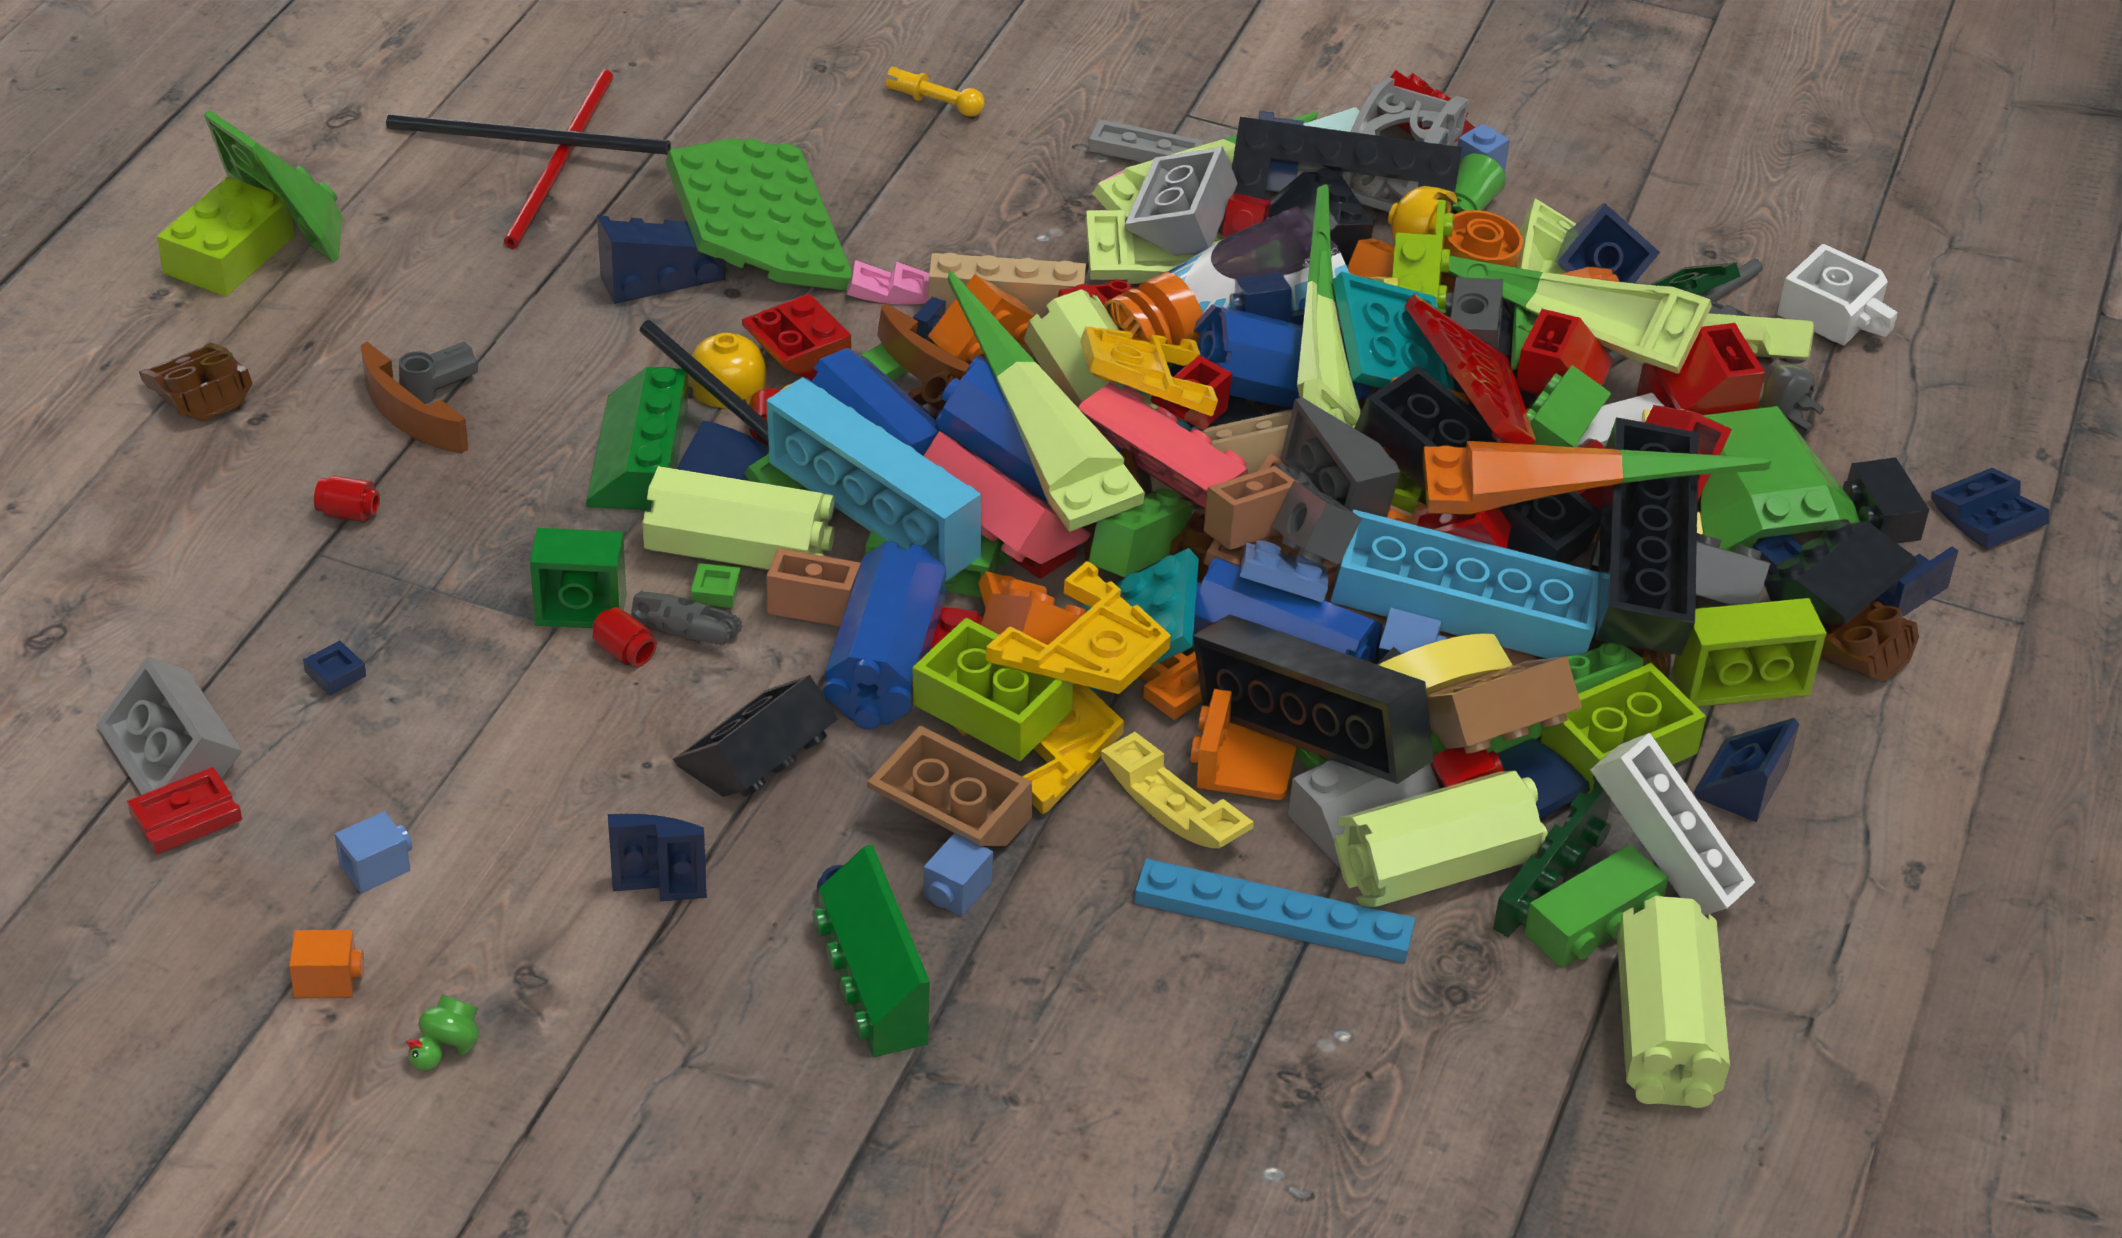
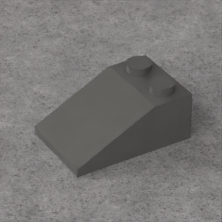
M1303 397L1295 399L1280 456L1282 463L1286 467L1292 466L1297 468L1299 472H1305L1321 493L1330 496L1352 512L1355 509L1387 518L1400 475L1396 462L1388 456L1378 442Z

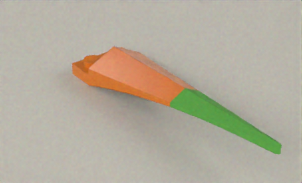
M1467 441L1466 448L1424 446L1423 452L1427 512L1436 514H1474L1546 496L1620 483L1688 475L1764 471L1770 469L1772 459L1754 457Z

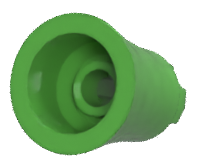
M1474 153L1466 155L1460 160L1455 191L1458 205L1453 204V214L1468 210L1483 211L1490 201L1504 189L1506 176L1502 167L1494 159L1483 154Z

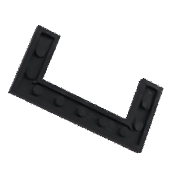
M1240 117L1232 170L1238 184L1233 194L1237 193L1265 199L1271 161L1419 182L1418 187H1436L1455 193L1462 147ZM1451 203V212H1450V213H1452V210H1453V203Z

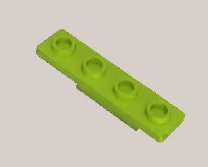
M1438 200L1435 235L1396 233L1392 278H1398V287L1435 296L1438 310L1446 309L1447 286L1441 285L1442 272L1449 273L1450 249H1444V237H1452L1453 213H1446V200Z

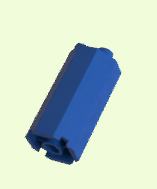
M1212 304L1197 320L1194 332L1201 333L1197 344L1200 356L1232 373L1229 395L1293 409L1295 399L1300 398L1297 380L1303 325ZM1342 335V340H1343V345H1344V349H1345L1347 364H1348V368H1349V363H1348V358H1347V352H1346L1344 337H1343V335ZM1352 381L1359 404L1360 399L1368 397L1372 386Z
M846 348L821 358L814 367L818 373L810 381L819 388H823L829 395L846 406L852 407L858 414L875 425L882 427L887 433L902 443L911 446L916 452L924 456L940 431L935 426L936 420L869 359L862 355L860 357L854 351Z
M978 355L971 362L961 380L959 381L954 378L945 388L942 399L946 401V404L937 416L935 426L1048 503L995 376L987 360ZM1109 441L1111 445L1120 453L1122 449L1114 443H1112L1111 441Z
M886 541L863 556L825 671L823 694L839 711L864 729H875L879 724L889 725L912 711V667L930 651L947 594V587L945 586L946 567L923 546L910 544L909 550L897 549L898 543Z
M1217 557L1212 560L1202 584L1197 582L1193 635L1231 614L1368 661L1369 658L1375 660L1377 657L1383 624L1327 601L1319 602L1240 577L1239 566Z

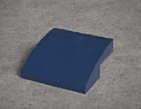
M703 420L677 469L749 481L744 475L745 470L769 454V446L732 428Z
M1995 468L1987 469L1931 492L1932 501L1944 516L1966 536L1987 549L2049 524V509L2021 496V481Z
M1533 738L1497 753L1504 771H1516L1521 779L1529 777L1535 783L1538 792L1536 806L1539 818L1571 802L1580 791L1584 793L1590 791L1589 782L1568 761Z
M608 814L613 892L659 888L660 901L707 898L704 827L687 821L658 815Z

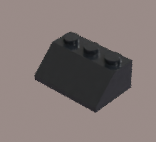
M1330 168L1304 171L1269 200L1271 201L1268 219L1290 210L1283 216L1269 222L1295 266L1310 264L1317 188L1327 184L1329 189L1331 257L1341 253L1345 264L1349 265L1358 241L1372 238L1374 223L1339 171Z
M1842 519L1825 527L1826 532L1817 539L1801 546L1802 551L1795 557L1778 564L1777 571L1765 580L1764 585L1771 602L1809 598L1822 624L1847 623L1917 565L1915 556L1869 522L1850 523L1848 519Z
M807 675L764 690L673 760L677 767L722 797L741 792L743 797L766 784L763 777L771 770L777 773L797 760L794 753L801 747L808 749L825 739L827 734L824 730L838 719L811 675Z

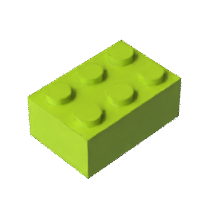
M227 176L157 235L163 274L227 297L295 236L293 217L278 195Z
M1809 598L1695 609L1694 627L1682 655L1675 656L1672 674L1680 691L1696 707L1809 696L1824 645L1826 631Z
M965 618L912 667L913 705L1010 757L1021 761L1072 711L1073 683L987 661L986 646L997 638L999 634Z
M1649 663L1579 693L1578 696L1582 708L1566 713L1567 721L1544 727L1540 742L1568 761L1589 782L1590 791L1587 793L1590 794L1594 786L1593 773L1590 769L1618 745L1647 733L1652 735L1672 765L1698 754L1706 715L1652 663Z

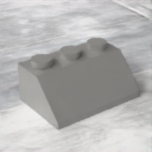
M1217 147L1155 157L1125 222L1127 230L1173 255L1189 253L1197 255L1211 247L1226 213L1228 199L1233 195L1238 184L1224 148Z
M146 657L96 724L141 795L211 767H214L222 779L242 752V749L189 671L150 657Z
M1329 760L1293 778L1288 816L1341 869L1335 848L1336 835L1344 833L1345 827H1337L1339 817L1440 789L1431 764H1428L1399 784H1395L1334 760Z

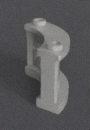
M1386 77L1379 84H1373L1369 96L1351 129V132L1376 135L1387 127L1410 122L1411 134L1417 141L1451 146L1462 134L1470 100L1455 96L1450 101L1394 86L1395 79ZM1419 121H1422V128H1424V127H1431V128H1430V129H1427V130L1421 129V128L1418 127V122H1419ZM1339 171L1348 186H1350L1354 173ZM1364 174L1361 178V185L1370 184L1375 176ZM1379 176L1370 194L1354 189L1351 190L1360 204L1390 212L1393 204L1398 202L1380 197L1386 186L1401 199L1409 191L1417 188L1419 182Z

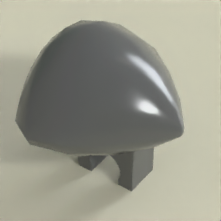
M1787 364L1779 365L1769 373L1763 388L1762 408L1778 406L1789 421L1807 432L1813 426L1811 423L1803 420V414L1800 410H1814L1819 415L1824 412V407L1811 399L1815 387V376L1803 367Z

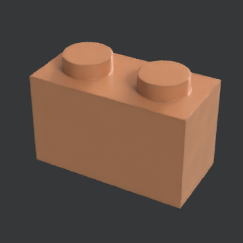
M1272 466L1209 486L1207 490L1204 531L1229 550L1242 548L1246 545V542L1252 543L1257 540L1277 536L1280 532L1271 526L1293 481L1296 480L1276 466Z
M778 548L767 573V614L840 627L861 562Z

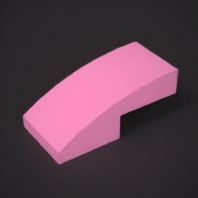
M855 260L851 268V279L848 283L846 295L878 303L897 305L923 304L928 301L929 273L899 262L895 263L890 273Z

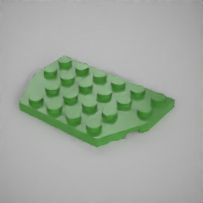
M730 138L669 150L665 163L699 252L724 259L728 263L743 268L746 262L769 271L767 278L779 283L847 291L848 283L851 279V269L801 148L787 143L777 145L762 143L756 139L741 140Z

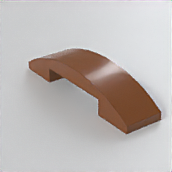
M887 303L881 307L877 336L888 353L904 369L922 382H925L929 376L935 373H942L946 368L961 380L969 367L968 363L917 335L918 321Z
M369 342L363 343L361 345L365 385L372 402L381 414L398 429L421 442L457 453L467 451L468 441L465 418L441 399L428 406L393 379L392 361Z

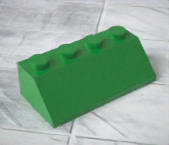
M645 367L608 395L586 499L587 507L651 510L653 501L647 500V495L658 466L677 469L688 409L687 373L683 369Z
M873 844L864 846L819 888V908L813 909L812 916L817 935L819 937L825 936L828 942L826 943V955L832 971L839 970L841 975L839 987L845 1005H853L855 1011L853 1012V1023L856 1035L859 1040L866 1039L872 1056L877 1057L928 1045L930 980Z

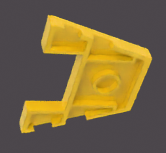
M1085 326L1080 341L1089 372L1093 373L1095 377L1108 382L1116 381L1203 414L1213 416L1218 402L1213 387L1172 377L1167 362L1187 366L1198 355H1201L1195 340L1182 338L1180 345L1165 344L1167 340L1165 336L1151 335L1149 342L1131 339L1133 334L1128 331Z
M1086 561L1064 580L1063 594L1091 607V609L1049 645L1010 626L986 646V660L991 663L1120 694L1170 649L1171 635L1138 605L1130 606L1120 596L1121 589L1112 581L1105 583L1098 576V568Z
M1073 683L1072 711L1034 748L1048 763L1022 776L1032 782V805L1042 815L1048 812L1101 757V750L1112 745L1124 732V720L1088 686ZM956 728L963 736L967 735V733Z

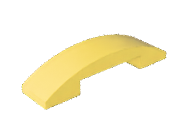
M1470 634L1424 645L1378 665L1425 681L1428 694L1512 666V663L1494 634Z
M1133 732L1101 750V758L1133 799L1158 822L1180 837L1204 847L1219 849L1253 829L1254 822L1226 800L1222 799L1212 804L1164 767V753L1138 733Z

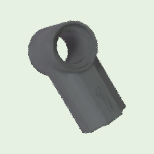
M461 342L432 354L422 351L408 352L399 359V384L424 404L431 402L435 398L436 389L478 373V361L473 354L472 348L466 342Z

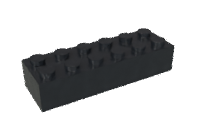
M1418 365L1370 395L1354 429L1378 442L1388 456L1396 462L1398 469L1424 491V446L1466 448L1467 441L1499 443L1493 438V431L1482 416ZM1575 491L1499 507L1512 526L1507 549L1569 564L1589 548L1601 525V512Z
M1616 417L1605 449L1698 454L1699 433ZM1698 475L1602 486L1596 640L1682 655L1695 624Z
M1231 614L1193 635L1203 706H1210L1214 689L1231 691L1230 722L1395 784H1399L1434 761L1425 681Z

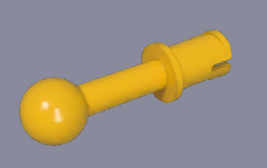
M892 66L887 75L896 77L898 80L894 81L886 78L885 87L889 90L911 95L915 101H921L924 96L955 105L958 111L966 117L979 115L985 105L984 97L980 91L974 88H967L959 92L930 83L926 73L918 75Z

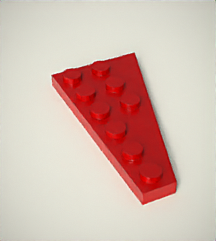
M1413 294L1404 305L1448 367L1447 372L1449 375L1457 380L1491 428L1493 438L1499 443L1533 445L1536 439L1509 358L1419 296Z

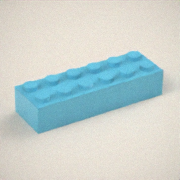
M804 377L766 400L770 464L810 491L834 495L835 508L870 532L871 530L888 542L898 543V549L909 550L910 544L923 546L946 567L945 582L981 557V494L972 486L966 485L948 473L943 467L934 464L916 452L914 448L902 443L887 433L882 427L867 420L852 407L846 406L829 395L823 388L817 387Z
M1353 509V513L1361 517L1362 520L1338 565L1331 603L1388 617L1390 608L1403 610L1441 621L1440 631L1458 636L1494 634L1502 647L1543 658L1568 657L1587 652L1595 632L1599 572Z

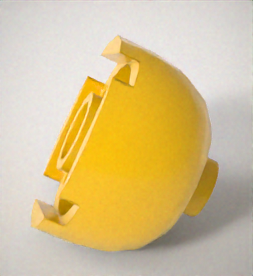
M1421 186L1412 189L1398 203H1394L1388 216V223L1391 225L1394 243L1396 233L1435 235L1438 200H1446V213H1450L1451 203L1458 205L1455 193L1441 188Z
M719 333L701 341L691 355L742 400L746 399L747 404H750V399L754 393L767 387V371L763 353L752 340L742 335ZM688 374V385L693 389V396L697 401L710 407L728 409Z

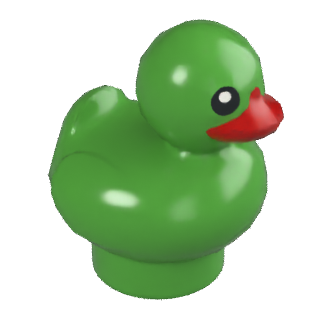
M441 994L437 1007L428 1008L419 1017L418 1026L423 1036L418 1039H409L405 1042L409 1046L408 1057L412 1066L421 1071H429L437 1067L442 1060L443 1054L440 1042L455 1047L458 1055L467 1054L479 1040V1028L476 1022L473 1021L478 1008Z

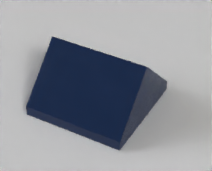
M1602 203L1567 231L1555 263L1565 272L1586 267L1612 269L1613 275L1615 274L1618 277L1619 282L1635 284L1660 252L1606 203Z
M1795 717L1725 738L1694 790L1696 797L1757 822L1788 769L1799 727Z

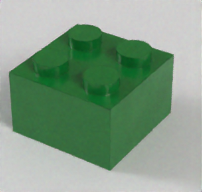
M537 527L530 558L535 626L593 628V623L601 612L614 607H620L624 610L627 591L623 532Z

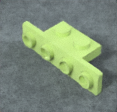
M1708 313L1702 325L1704 327L1736 323L1755 356L1807 360L1810 357L1815 328L1814 323L1808 320Z

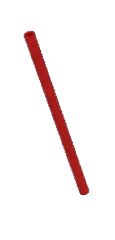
M602 70L599 73L567 131H584L613 80V74L610 71ZM557 146L504 238V244L508 248L514 249L519 245L575 146Z

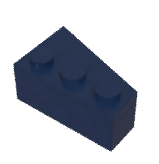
M597 215L600 277L614 304L725 280L724 259L715 258L697 250L687 221L664 220L663 224L644 223L642 218H631L630 222L613 221L610 220L609 216Z

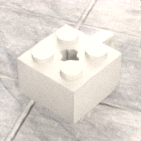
M1822 244L1785 278L1777 315L1785 319L1812 321L1815 326V333L1824 336L1829 341L1837 342L1844 346L1861 329L1886 337L1894 329L1898 312L1883 303L1888 281L1882 270Z

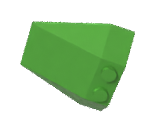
M208 110L204 117L228 177L278 195L283 200L309 246L334 263L339 258L343 215L335 203L338 197L334 191L324 182L318 185L303 167L297 166L294 168L223 118Z
M1778 406L1703 415L1732 429L1720 456L1772 459L1770 469L1764 471L1711 474L1699 498V512L1703 535L1720 539L1719 548L1735 552L1737 545L1753 548V544H1756L1758 538L1820 530L1822 535L1826 532L1825 527L1835 521L1848 519L1850 523L1860 522L1853 501Z

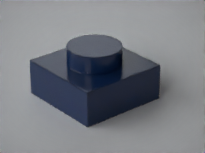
M931 297L913 316V319L918 321L916 334L933 344L934 342L928 335L945 314L946 301Z
M1789 534L1769 537L1753 544L1752 548L1762 551L1760 559L1770 563L1768 569L1770 575L1777 571L1778 564L1795 557L1802 551L1801 545Z
M341 641L303 659L305 673L329 696L366 677L365 663Z

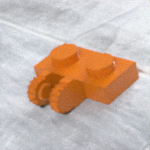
M1182 652L1149 667L1140 675L1144 681L1148 682L1144 685L1143 698L1173 720H1176L1202 702L1195 652L1189 656L1184 655Z

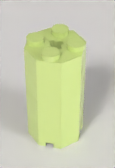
M1082 289L1054 298L1046 305L1050 311L1046 316L1041 319L1037 313L1029 320L1024 337L1025 343L1043 371L1077 408L1082 401L1110 383L1095 377L1093 373L1089 372L1080 341L1085 326L1119 330L1099 298L1095 295H1092L1091 298L1088 292ZM1111 382L1121 389L1124 387V384L1119 382ZM1133 388L1143 396V403L1154 410L1159 407L1151 403V394Z
M659 466L649 486L647 500H652L653 502L651 512L644 513V549L764 570L770 569L778 548L824 556L823 551H831L835 528L828 526V522L833 515L834 495Z
M1500 771L1339 817L1337 827H1345L1343 834L1336 835L1335 848L1343 879L1349 889L1358 886L1362 892V896L1355 897L1360 906L1377 907L1526 863L1531 855L1538 858L1540 848L1548 832L1544 824L1540 822L1536 806L1538 801L1536 785L1529 777L1521 779L1516 771Z
M1654 896L1644 901L1645 909L1634 914V908H1631L1622 913L1617 935L1626 1082L1635 1089L1636 1098L1641 1103L1703 1108L1713 1102L1714 1094L1724 1089L1730 1067L1717 920L1710 914H1708V918L1701 913V906L1694 899Z

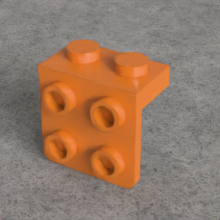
M1214 689L1210 706H1202L1198 731L1203 732L1202 737L1194 736L1190 761L1198 763L1197 788L1272 800L1284 799L1287 794L1297 747L1243 726L1231 724L1232 692Z

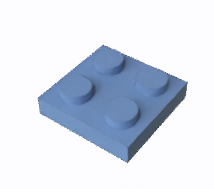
M1257 540L1256 545L1246 542L1241 557L1240 577L1319 602L1324 601L1328 589V567L1316 564L1299 554L1296 558L1280 553L1281 547L1267 541Z

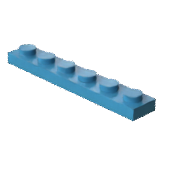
M1147 858L1135 890L1134 900L1135 904L1401 963H1406L1416 919L1415 917Z

